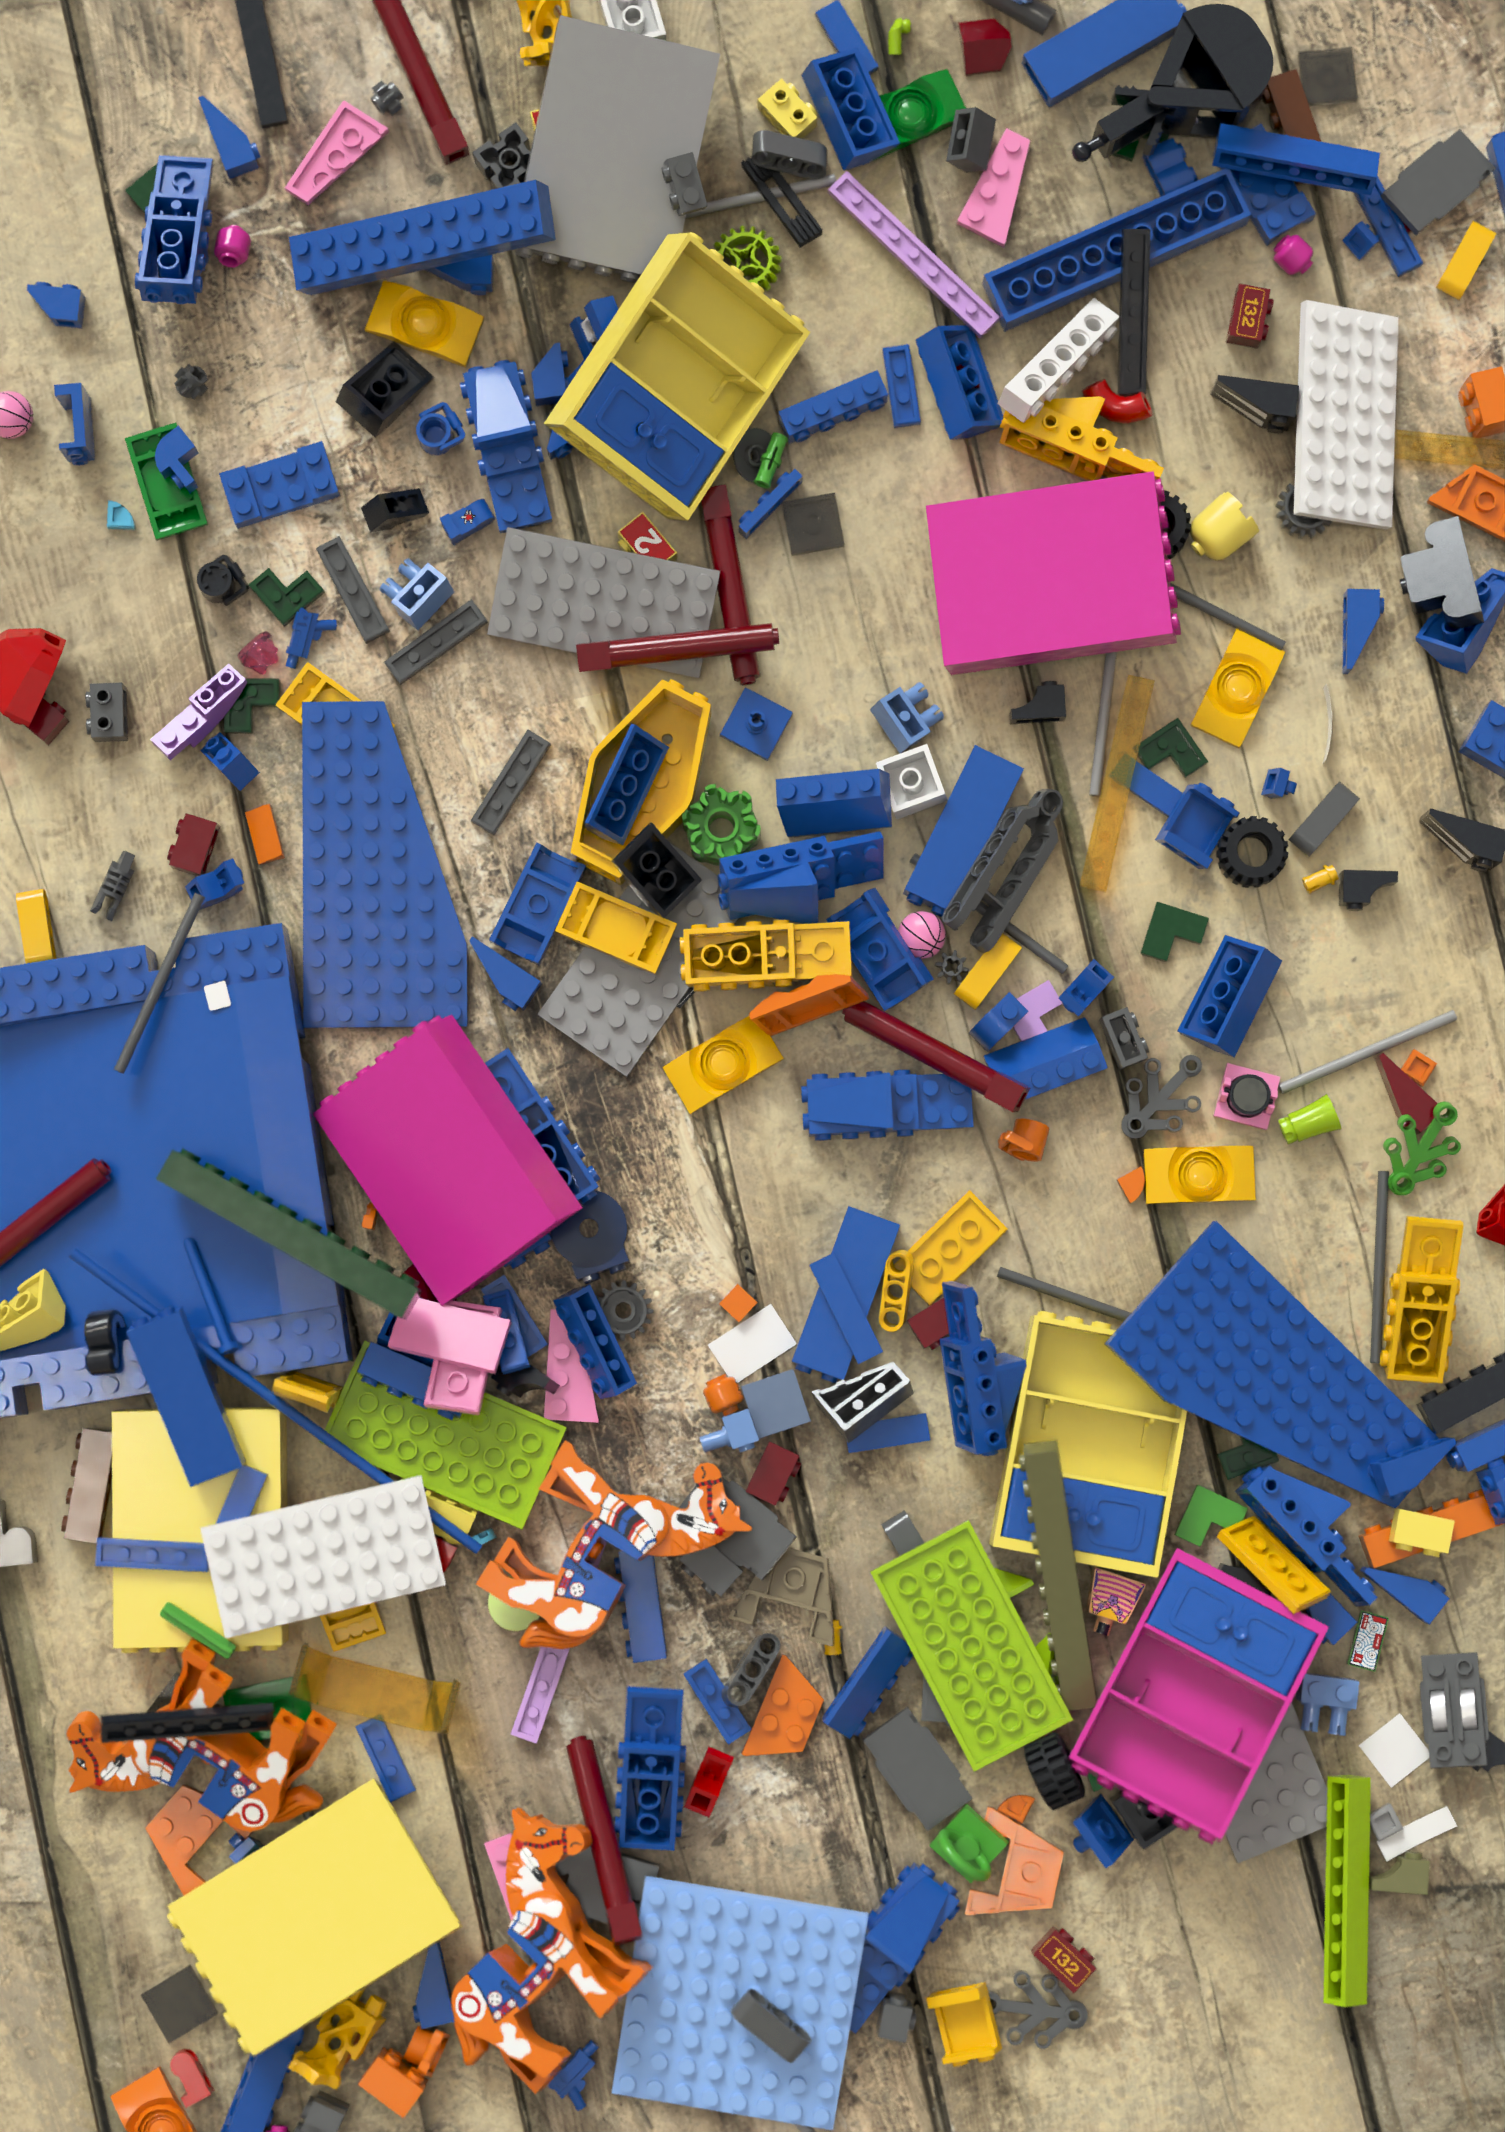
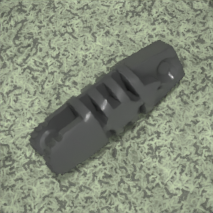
M122 851L118 861L111 862L90 912L96 914L101 909L105 896L113 900L106 912V919L113 920L134 873V870L130 869L135 858L134 854Z

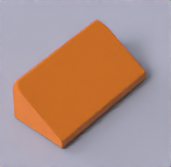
M270 803L245 812L258 865L284 859L285 855Z

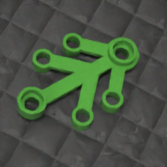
M1440 1102L1435 1106L1433 1110L1434 1119L1419 1143L1415 1133V1120L1408 1114L1399 1117L1397 1125L1404 1133L1409 1159L1405 1166H1403L1400 1156L1402 1150L1400 1142L1396 1138H1388L1383 1143V1149L1389 1155L1393 1173L1388 1178V1187L1394 1194L1407 1195L1413 1191L1415 1183L1433 1177L1441 1178L1446 1174L1447 1168L1445 1164L1435 1158L1447 1154H1457L1461 1149L1460 1142L1455 1137L1449 1136L1443 1140L1442 1144L1431 1148L1430 1146L1441 1128L1453 1124L1458 1117V1112L1451 1103ZM1447 1108V1112L1443 1115H1440V1112L1443 1109ZM1410 1120L1409 1126L1403 1127L1404 1122ZM1455 1142V1146L1448 1149V1145ZM1396 1144L1395 1149L1389 1150L1390 1145ZM1432 1160L1428 1168L1415 1171L1420 1163ZM1440 1165V1166H1441L1440 1170L1437 1171V1172H1434V1168H1435L1436 1166ZM1401 1178H1405L1403 1183L1397 1184Z

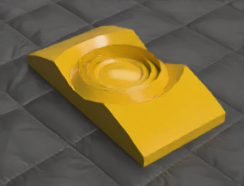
M383 281L365 331L466 368L484 321V316L454 302L426 295L412 287Z
M1236 628L1190 726L1236 748H1240L1276 674L1285 651H1281Z
M307 662L275 706L302 726V702H348L361 700Z
M577 881L555 932L581 945L610 955L628 965L656 974L677 927V923Z
M748 1016L704 1043L685 1052L662 1068L689 1114H692L782 1061L784 1058L771 1036L767 1035Z
M1253 1146L1172 1147L1143 1150L1146 1204L1256 1200Z
M290 1371L278 1377L273 1384L274 1395L304 1403L326 1413L330 1407L334 1408L343 1390L342 1386L297 1371Z
M376 1602L320 1615L333 1652L386 1634Z

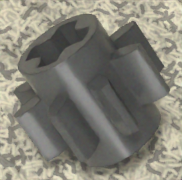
M381 80L372 87L374 95L370 99L382 115L385 112H389L393 116L402 108L399 101L404 97L393 82L384 84Z
M188 364L185 368L181 367L174 375L178 379L174 383L176 389L183 397L195 399L198 395L202 396L208 389L205 385L208 381L207 375L198 366Z
M954 950L952 956H947L943 952L941 954L944 960L943 963H935L936 967L941 968L937 978L942 976L947 978V985L954 978L959 983L962 982L960 973H968L969 971L962 964L967 958H958L956 950ZM948 961L951 964H958L956 968L957 973L954 974L953 971L947 972L945 970Z

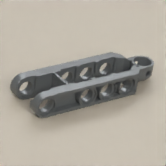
M1041 789L1033 795L1028 805L1006 809L942 915V921L955 931L966 921L971 911H975L980 901H984L989 907L970 937V944L981 953H986L995 946L1058 843V833L1054 821L1062 809L1063 799L1062 795L1054 789ZM1024 824L1031 828V838L994 896L988 891L991 885L989 882L999 865H1003L1005 862L1003 860L1012 844L1017 842L1019 839L1017 836Z

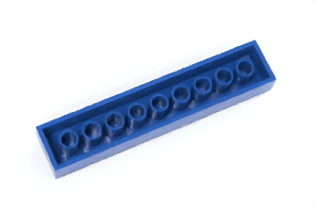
M1225 168L984 274L982 286L995 313L1000 316L999 322L1003 331L1006 332L1121 281L1122 229H1151L1149 267L1151 268L1246 226L1251 213L1230 169Z
M538 180L289 237L296 290L310 296L556 240L549 187Z

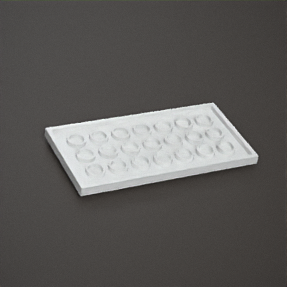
M1310 300L1301 302L1294 515L1385 530L1392 528L1398 317Z
M421 1475L200 1528L225 1638L446 1585Z

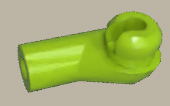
M898 18L894 21L888 33V55L902 54V33L908 34L911 32V21L909 19L901 20V18Z

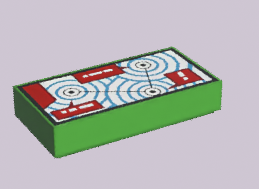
M1360 1610L1347 1661L1348 1665L1375 1672L1388 1617Z

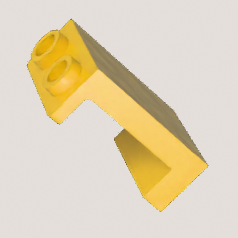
M986 1982L934 1991L926 1997L928 2009H935L945 2049V2056L942 2058L943 2064L952 2063L953 2067L968 2064V2060L978 2058V2062H986L995 2058L994 2055L1002 2049Z

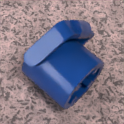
M441 402L419 414L420 420L416 426V434L421 448L426 453L441 455L464 441L465 432L462 428L463 425L447 403ZM443 410L446 416L444 417L436 412ZM452 429L459 437L453 439Z

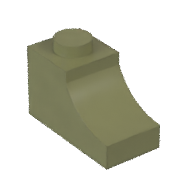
M1405 1851V1856L1398 1855L1396 1863L1388 1871L1378 1875H1369V1888L1374 1891L1428 1895L1430 1861L1422 1857L1420 1852Z

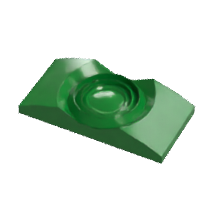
M948 69L919 77L903 88L879 95L900 144L873 161L953 126L955 111L965 109L966 106Z
M176 422L125 438L156 541L208 525L198 488L191 493L185 487L180 490L170 476L166 479L163 478L156 465L155 452L157 445L165 435L178 426ZM188 461L183 466L194 479L190 462Z

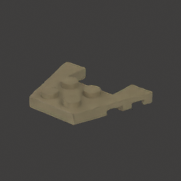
M788 1548L763 1581L755 1575L749 1587L742 1594L735 1609L729 1615V1619L754 1625L762 1597L812 1610L815 1613L808 1640L834 1646L829 1558Z

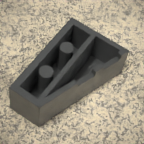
M894 1362L863 1372L861 1376L851 1380H841L836 1382L837 1385L821 1391L820 1389L812 1391L816 1405L848 1443L914 1394L910 1380Z

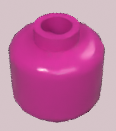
M230 225L224 227L217 233L214 254L222 265L238 267L248 259L251 238L240 226Z
M1287 234L1273 249L1275 252L1274 261L1289 275H1294L1298 272L1303 274L1313 264L1310 260L1313 256V249L1299 235H1292L1290 237Z

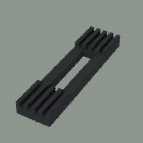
M752 156L751 158L748 157L746 161L743 160L741 162L744 171L800 248L823 234L820 225L810 211L805 208L779 171L755 165L752 161ZM773 178L799 216H795V219L789 217L765 184V181Z

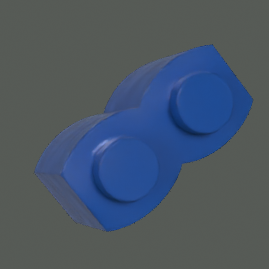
M1174 138L1157 144L1153 155L1147 156L1143 154L1142 156L1160 197L1198 180L1193 167H1188L1184 161L1186 153L1182 144H1177Z

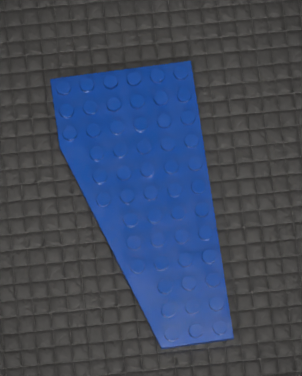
M302 702L303 1028L416 1027L423 1021L428 1023L439 1015L441 1018L453 1015L460 1027H468V945L385 702Z
M1212 1221L1105 1343L1163 1401L1184 1409L1246 1440H1250L1391 1508H1397L1406 1496L1391 1499L1388 1496L1379 1495L1370 1463L1439 1439L1217 1221Z

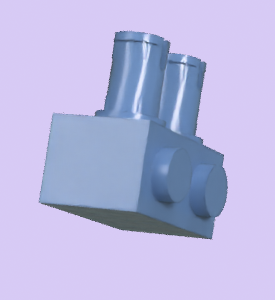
M407 558L404 560L407 566L401 563L398 572L407 577L410 582L402 588L392 578H388L385 581L389 585L387 586L382 583L380 592L392 600L391 603L401 618L416 630H419L454 593V590L447 577L429 563L421 569L411 559Z
M920 682L905 692L901 687L897 688L880 699L870 709L900 754L931 732L929 727L944 719L942 711L933 715L940 709L935 704L920 715L915 709V704L929 696L927 689L919 693L924 687Z
M749 1409L722 1417L723 1429L699 1437L704 1453L727 1445L732 1447V1449L738 1448L741 1453L755 1448L754 1442L759 1441Z
M1306 1673L1296 1693V1700L1304 1705L1300 1729L1318 1732L1320 1707L1327 1705L1331 1708L1328 1733L1346 1736L1348 1711L1357 1707L1359 1681L1350 1678Z

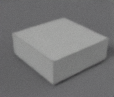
M1390 1803L1370 1812V1827L1377 1841H1381L1403 1829Z

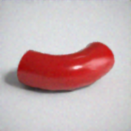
M1106 379L1099 380L1081 390L1084 397L1105 398L1099 415L1109 421L1130 424L1153 416L1149 401L1143 392L1129 397L1119 396L1111 390Z

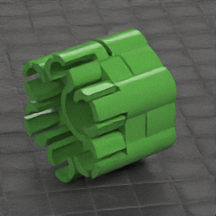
M710 784L704 788L700 799L696 803L689 805V810L682 814L683 828L687 833L691 854L698 862H707L720 866L719 858L750 852L760 841L761 828L752 810V798L746 791L739 793V791L729 793L721 787L716 788V784ZM720 818L727 819L733 825L734 830L728 837H716L709 831L712 822Z

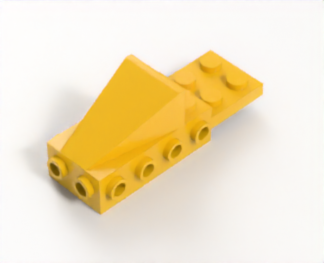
M1056 398L1050 402L1046 400L1041 411L1035 417L1031 415L1024 423L1005 410L1000 425V428H1003L1000 444L1085 480L1092 481L1099 480L1102 476L1112 478L1154 471L1156 479H1160L1164 470L1154 460L1141 459L1125 448H1115L1118 437L1113 436L1112 432L1107 429L1094 428L1105 398ZM1014 430L1020 431V434H1015ZM1040 440L1045 442L1044 446L1039 443ZM1067 451L1073 455L1066 456L1064 453Z
M774 920L773 924L762 925L761 921L745 922V926H735V923H719L718 927L707 928L706 924L691 925V929H683L684 937H680L681 954L684 953L685 964H681V978L688 987H693L695 992L710 991V986H721V990H736L737 985L748 984L749 989L765 988V986L774 987V983L776 987H791L792 982L813 980L817 975L840 974L852 977L849 921L793 924L789 923V920Z
M1406 1217L1400 1264L1397 1265V1272L1392 1273L1391 1278H1389L1390 1299H1388L1387 1315H1390L1389 1325L1385 1324L1383 1331V1340L1386 1341V1348L1380 1352V1366L1384 1368L1387 1379L1443 1384L1444 1372L1448 1371L1449 1365L1447 1350L1448 1346H1451L1453 1338L1451 1323L1456 1318L1455 1297L1460 1292V1279H1457L1456 1275L1464 1228L1463 1221Z

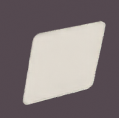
M225 981L204 987L211 1011L231 1005Z

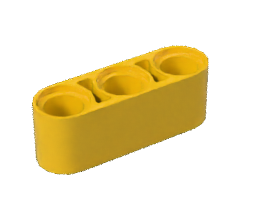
M1472 221L1436 288L1460 300L1497 233Z
M45 889L16 893L26 964L57 959Z
M1002 933L995 946L990 951L983 953L954 992V995L976 1010L1022 947Z
M906 1250L893 1252L885 1265L879 1323L884 1330L889 1332L899 1330L907 1319L914 1261L912 1255ZM894 1258H903L906 1262V1269H896L893 1265ZM892 1284L902 1287L903 1295L901 1297H895L891 1294L890 1286ZM887 1312H896L900 1317L899 1323H890L887 1320Z

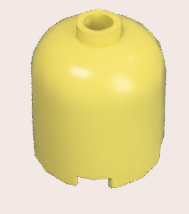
M1229 492L1217 497L1191 523L1190 535L1194 541L1191 543V547L1200 557L1205 554L1210 559L1216 561L1223 560L1259 532L1254 519L1251 516L1247 519L1239 510L1243 505Z

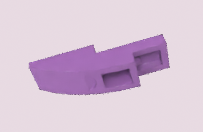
M230 664L226 665L188 698L191 704L150 739L153 745L170 761L189 744L194 748L227 714L243 691L247 680Z

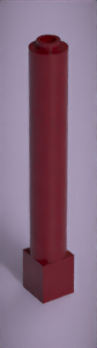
M372 0L429 125L445 165L469 156L468 144L456 118L452 114L402 1Z
M726 484L712 486L701 500V507L713 569L721 571L717 591L724 628L751 625ZM757 653L729 655L734 681L740 682V685L756 683V678L761 676Z
M772 623L579 643L576 645L579 672L616 667L775 650V645L780 644L778 628H773Z
M866 1001L844 1008L842 1014L845 1015V1022L984 1095L986 1099L1011 1112H1019L1031 1089L1023 1083L1004 1073L995 1071Z
M93 1158L0 1231V1267L111 1180L110 1173L112 1172L109 1165L102 1159L98 1161Z
M586 1736L575 1737L570 1740L571 1744L566 1746L585 1827L590 1831L592 1837L590 1848L606 1909L605 1914L613 1946L638 1941L642 1938V1932L635 1903L632 1900L592 1739H587Z

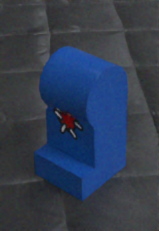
M479 499L465 508L463 507L452 514L448 513L440 518L441 524L453 545L495 520L485 499Z

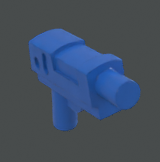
M300 608L299 612L295 614L290 644L286 649L288 658L285 666L296 669L299 657L308 658L312 639L315 641L319 640L322 631L336 630V620H317L318 613H308L304 608Z
M592 2039L584 2048L579 2047L575 2055L565 2066H562L560 2072L548 2084V2087L555 2090L561 2099L568 2094L577 2111L587 2106L580 2094L585 2087V2080L582 2078L596 2064L591 2055L599 2046Z

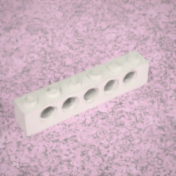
M1093 298L1004 387L998 405L1023 423L1031 415L1035 417L1041 411L1046 400L1050 402L1059 390L1058 387L1060 385L1065 387L1072 379L1073 372L1075 370L1081 371L1086 365L1088 357L1090 355L1096 356L1102 348L1103 342L1105 340L1109 342L1118 330L1115 325L1120 316Z

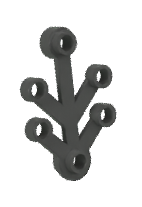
M1195 1055L1185 1056L1179 1063V1071L1159 1091L1158 1072L1161 1070V1063L1156 1058L1148 1059L1144 1064V1070L1147 1073L1148 1104L1140 1111L1139 1092H1141L1143 1084L1138 1078L1129 1079L1125 1085L1128 1092L1129 1113L1123 1117L1121 1122L1123 1133L1129 1138L1138 1139L1143 1137L1148 1130L1179 1131L1183 1125L1182 1119L1179 1116L1173 1115L1167 1118V1120L1149 1118L1155 1111L1187 1110L1194 1113L1200 1109L1201 1100L1197 1096H1189L1186 1099L1168 1098L1187 1077H1194L1200 1073L1202 1069L1201 1060ZM1188 1061L1195 1062V1070L1187 1069L1186 1064ZM1149 1062L1157 1064L1156 1071L1152 1072L1148 1069ZM1130 1082H1137L1139 1089L1137 1091L1130 1090ZM1190 1099L1196 1100V1109L1188 1107ZM1171 1119L1178 1121L1179 1126L1177 1129H1172L1169 1126ZM1132 1120L1140 1122L1138 1130L1131 1128L1130 1123Z
M1024 1970L1017 1971L1013 1976V1981L1018 1988L1023 1989L1032 2003L1000 1999L996 1992L988 1991L990 1999L996 2001L995 2007L992 2008L994 2015L999 2011L1030 2015L1018 2026L1007 2030L1006 2037L1012 2045L1021 2044L1024 2035L1047 2017L1057 2018L1058 2020L1045 2031H1038L1034 2036L1036 2046L1040 2049H1046L1050 2046L1051 2040L1067 2027L1078 2029L1086 2023L1088 2018L1086 2007L1077 2000H1069L1058 1986L1057 1978L1052 1974H1046L1042 1977L1041 1986L1046 1992L1052 1993L1060 2007L1047 2004L1031 1983L1029 1974ZM1025 1975L1027 1977L1026 1983H1017V1977ZM1052 1978L1055 1981L1052 1988H1047L1044 1985L1046 1979ZM1072 2010L1079 2012V2017L1076 2020L1069 2018V2013ZM1013 2031L1020 2033V2038L1016 2041L1010 2039V2034ZM1040 2035L1048 2037L1045 2044L1038 2043L1037 2040Z

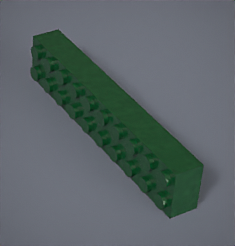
M183 1148L181 1152L171 1151L156 1180L401 1319L407 1320L423 1291L417 1287L420 1283L419 1281L402 1273L401 1277L393 1274L396 1268L378 1259L376 1263L370 1261L371 1254L354 1245L352 1249L344 1246L347 1242L345 1239L331 1232H328L326 1236L320 1232L322 1226L307 1218H304L303 1221L296 1219L298 1213L282 1204L278 1208L273 1206L272 1202L274 1199L257 1190L252 1194L247 1191L249 1188L248 1184L232 1176L229 1180L224 1178L225 1171L208 1162L205 1166L199 1164L201 1158Z

